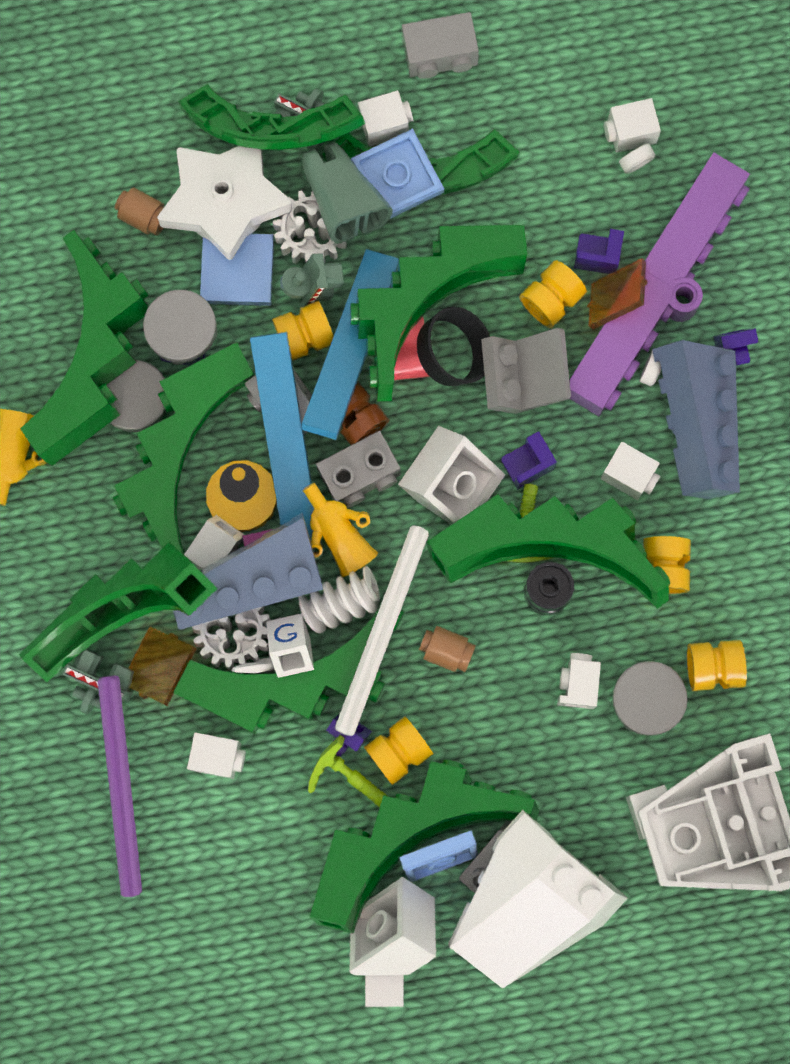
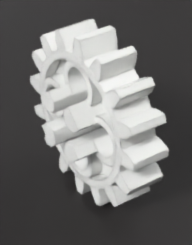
M302 190L298 191L299 199L296 201L288 196L292 203V211L278 216L280 219L273 220L274 230L279 231L274 234L276 244H282L280 247L282 254L287 255L292 252V261L295 264L301 258H304L305 262H307L312 254L323 253L324 263L325 256L327 255L337 259L336 247L345 249L347 246L346 241L340 244L331 241L322 218H320L321 214L313 191L311 192V197H306ZM298 212H305L307 214L309 225L312 228L318 226L320 238L322 240L329 239L326 244L321 245L316 242L314 230L305 228V223L301 216L295 217ZM295 236L298 238L304 237L301 242L296 243L292 241Z
M264 606L235 615V622L239 630L233 633V638L237 645V649L233 653L225 652V649L230 647V640L226 632L232 629L228 616L192 626L194 633L200 635L193 639L196 648L204 647L200 652L202 658L206 660L213 656L211 661L213 667L218 668L222 662H225L226 668L230 672H232L234 663L241 665L247 663L246 660L249 658L255 662L259 660L257 651L269 650L268 644L263 640L268 639L267 627L265 626L266 621H270L269 614L261 615L265 610ZM217 625L221 627L214 635L208 633L212 626ZM249 628H256L257 632L255 635L248 637L244 634L249 631Z

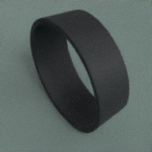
M461 307L444 308L427 321L419 331L417 353L420 363L426 373L442 385L459 386L476 382L485 376L481 339L490 337L489 332L482 321L469 310ZM436 321H447L457 326L465 334L471 345L473 355L470 372L463 380L447 373L435 358L431 345V331Z

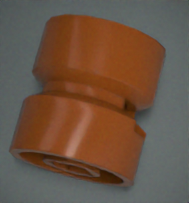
M357 381L341 430V434L350 445L378 431H382L389 422V418L378 404L369 403L370 394L359 381Z

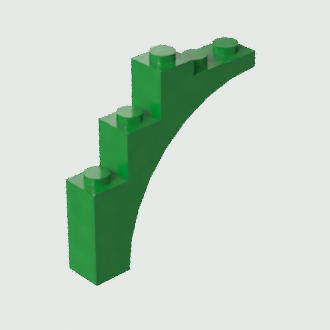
M524 225L439 226L437 240L431 241V257H399L397 271L391 272V288L358 289L357 303H350L351 325H357L358 339H366L367 356H374V366H369V388H376L377 402L392 401L394 369L398 354L410 331L427 311L448 295L471 284L495 277L522 275L524 273L528 255Z
M75 230L64 236L63 240L75 260L82 283L84 311L81 336L73 361L59 388L44 407L20 428L38 456L51 466L121 415L113 404L118 399L107 384L137 363L129 352L134 347L123 332L141 320L149 307L145 301L149 294L137 278L130 282L123 272L117 275L107 262L101 265L96 258L101 254L99 249L89 237L83 240Z
M237 342L159 381L164 391L158 393V396L167 413L174 410L175 414L136 433L141 443L135 445L144 464L151 462L153 466L114 485L118 495L112 498L122 516L128 514L133 521L146 516L147 520L142 522V525L151 542L158 539L162 548L170 542L183 555L185 551L181 542L177 507L178 487L184 461L196 435L210 415L233 393L245 386L244 383L254 376Z
M497 494L426 541L431 560L450 583L475 570L501 561L527 557H551L587 563L612 573L637 589L656 608L669 601L670 580L667 574L659 566L654 568L647 560L645 549L635 540V524L637 522L633 513L626 506L620 507L613 497L579 520L573 508L569 504L563 506L556 496L522 517L513 503L509 502L506 504Z
M168 542L143 568L131 558L107 583L95 574L70 598L72 604L19 655L42 679L48 682L70 661L111 631L131 620L162 610H177L190 616L217 588L187 557Z
M379 609L353 639L332 654L313 662L314 670L278 678L276 673L241 674L217 670L190 659L173 693L256 734L258 728L264 730L267 727L274 712L273 709L269 708L272 702L311 721L314 714L321 716L330 698L325 695L327 689L346 698ZM403 610L400 611L394 631L397 630L405 614ZM379 670L365 704L366 708L370 701L374 703L378 701L386 683L380 681L383 674Z
M446 759L442 763L431 761L419 803H416L417 799L405 794L398 793L395 795V798L383 795L371 838H369V833L356 828H348L347 832L335 830L310 917L318 925L353 934L364 905L380 880L400 860L399 857L410 853L423 842L448 830L477 822L513 821L522 810L537 821L539 808L536 801L531 799L532 796L519 790H510L508 794L495 791L496 788L484 782H474V785H471L472 779L468 771L459 762Z

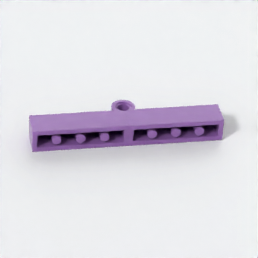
M713 152L569 380L570 400L598 417L605 408L611 411L622 392L617 390L623 378L630 381L640 365V362L635 360L642 349L648 352L658 337L659 333L654 331L660 319L664 322H667L669 318L673 321L684 322L696 314L702 302L703 292L700 285L693 280L696 275L691 273V270L696 262L703 265L714 247L709 243L715 233L721 236L732 219L731 216L727 215L732 205L734 204L739 207L750 190V188L745 186L750 173ZM684 296L688 299L689 303L682 304L676 297Z

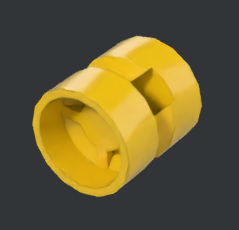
M554 260L541 273V282L533 281L519 295L520 301L526 310L538 322L548 328H553L566 315L564 310L566 306L574 307L587 293V289L581 279L568 266L558 260Z
M319 301L301 307L299 315L288 312L272 319L277 333H288L292 361L308 355V350L311 347L317 351L329 347L334 337Z
M675 536L644 538L643 548L647 553V560L654 568L656 566L661 567L670 580L669 594L689 592L690 571L685 568V564L690 561L691 540Z
M720 641L717 648H713L709 642L688 644L687 670L691 690H713L718 683L723 689L744 688L747 680V668L742 641Z
M406 716L389 728V737L379 735L364 746L367 753L391 785H394L408 774L409 764L418 766L434 754Z

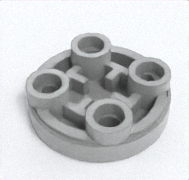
M172 290L160 295L150 304L144 316L143 329L149 346L158 356L176 365H182L204 355L210 349L218 334L216 317L210 304L199 294L188 290Z
M135 360L137 363L107 384L118 399L113 404L121 414L110 424L127 432H140L160 422L167 412L158 396V393L164 391L159 382L165 379L156 367L140 360Z
M654 661L637 663L625 670L614 686L612 696L614 711L621 723L629 731L637 734L654 736L665 733L680 722L686 711L687 690L685 684L676 671L663 663Z

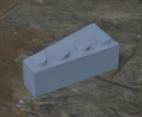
M685 340L652 349L654 361L661 364L663 378L659 379L661 394L667 393L671 415L666 416L668 428L672 430L677 441V447L673 449L682 495L712 499L740 493L735 351Z
M303 512L278 528L265 533L250 544L235 550L220 561L200 570L217 590L190 616L177 610H173L178 629L181 630L323 590L321 575Z

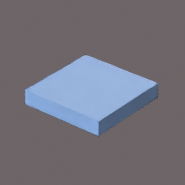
M413 129L350 158L358 170L378 190L393 209L390 219L444 193V187Z
M250 234L244 239L232 260H228L210 240L203 238L200 296L209 304L271 306L274 235Z
M470 830L399 858L408 880L414 882L473 860L477 857L478 851L472 831Z

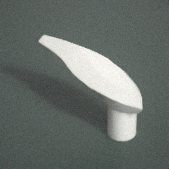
M270 654L269 658L244 663L232 669L233 672L276 673Z

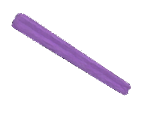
M111 675L98 679V690L120 893L123 897H134L142 892L120 679L118 676Z

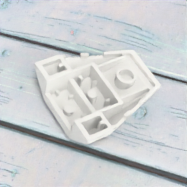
M771 734L731 745L637 812L660 886L766 891L790 889V817L775 773L782 769Z
M522 810L497 838L492 848L494 854L486 871L482 870L477 880L479 886L471 903L467 902L448 945L497 985L504 988L602 927L628 898L601 874L597 876L556 842L549 831Z

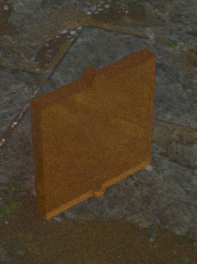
M643 258L591 283V297L587 307L590 309L588 326L592 330L644 305L645 286L648 284V280L645 278L646 261Z
M149 627L129 666V669L134 671L129 688L139 692V697L143 699L149 697L168 706L174 694L173 692L197 648L178 640V636L174 633L167 635Z

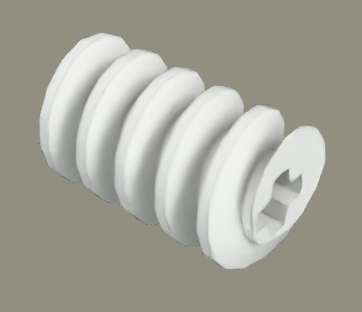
M368 566L363 567V579L361 580L352 571L349 574L350 584L348 585L339 576L336 578L337 589L334 590L331 584L326 581L323 583L324 594L321 595L319 591L310 593L311 599L309 600L305 595L299 596L301 613L313 631L323 633L327 626L334 629L339 625L340 621L346 624L351 622L353 616L359 619L363 618L366 615V610L372 614L377 612L380 606V592L376 579Z

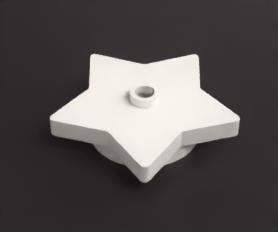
M237 146L218 155L178 148L177 159L181 186L157 218L160 226L163 228L198 233L203 238L210 240L228 260H232L244 239L252 234L262 222L289 213L293 208L291 200L264 177L262 149Z

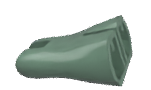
M335 142L325 145L327 159L325 163L315 149L303 153V170L315 196L331 241L340 244L358 236V229L361 230L362 234L382 228L393 213V209L378 190L358 170L341 146Z

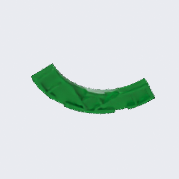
M208 84L178 101L184 113L202 130L228 143L255 149L283 150L312 146L345 135L365 124L362 114L346 94L322 106L304 110L297 116L283 117L282 114L252 112L251 114L236 108V105L220 97Z
M493 129L483 139L458 151L455 155L440 159H428L444 187L443 194L475 186L491 178L518 158L520 152L496 129ZM350 133L340 136L335 141L347 153L349 158L371 149V147L362 143ZM324 152L322 154V159L327 162L326 155Z

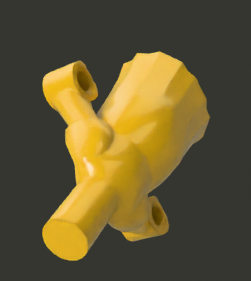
M0 409V505L6 506L11 484L24 479L31 469L47 463L43 459L38 460L36 451L32 453V458L25 460L30 443L20 428L34 415L7 409Z
M315 482L302 490L314 507L311 514L310 527L313 530L311 537L312 547L319 549L318 552H314L315 558L319 557L323 552V547L320 544L322 537L334 557L341 577L348 576L350 572L361 569L378 555V552L369 545L350 522V520L356 521L357 526L360 528L368 526L370 524V515L367 512L350 510L339 501H327ZM364 517L367 520L365 522H361L360 518Z

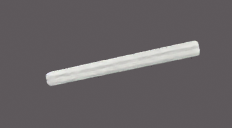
M412 525L407 534L335 726L336 730L342 734L353 736L357 729L429 536V532L422 527Z

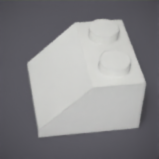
M438 426L398 485L422 506L452 525L487 502L505 474L465 436Z
M401 877L368 900L363 907L354 933H350L349 972L353 975H409L435 958V897L404 877Z

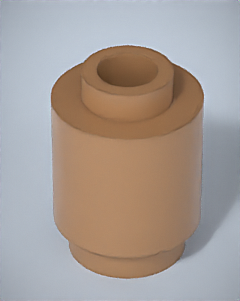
M134 187L128 192L124 190L120 194L115 204L119 220L147 235L153 233L157 236L164 229L160 226L157 218L164 208V203Z
M436 625L434 632L426 630L419 650L425 652L423 658L425 661L456 672L457 669L466 672L476 645L468 642L469 638Z

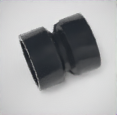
M544 562L537 565L530 572L524 587V598L527 605L534 612L541 615H554L561 612L569 603L574 592V579L570 571L559 563Z

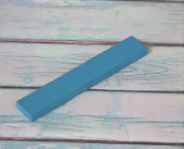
M368 249L365 250L303 418L301 430L337 440L367 356L366 339H358L357 325H351L350 303H357L358 289L391 288V272L397 271L399 258Z
M280 332L250 337L280 525L287 523L303 512L311 540L313 530L310 527V519L314 507L302 490L312 482L304 432L301 430L302 420L288 333Z

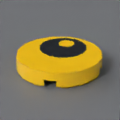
M249 460L232 461L221 466L211 476L206 488V504L212 517L215 515L219 516L240 532L251 531L264 526L273 516L277 507L274 482L271 474L261 465Z

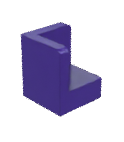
M610 229L608 238L584 233L580 234L574 268L616 275L624 231Z
M539 431L527 437L523 446L501 458V463L517 490L524 487L525 484H529L553 471L557 464L555 457Z

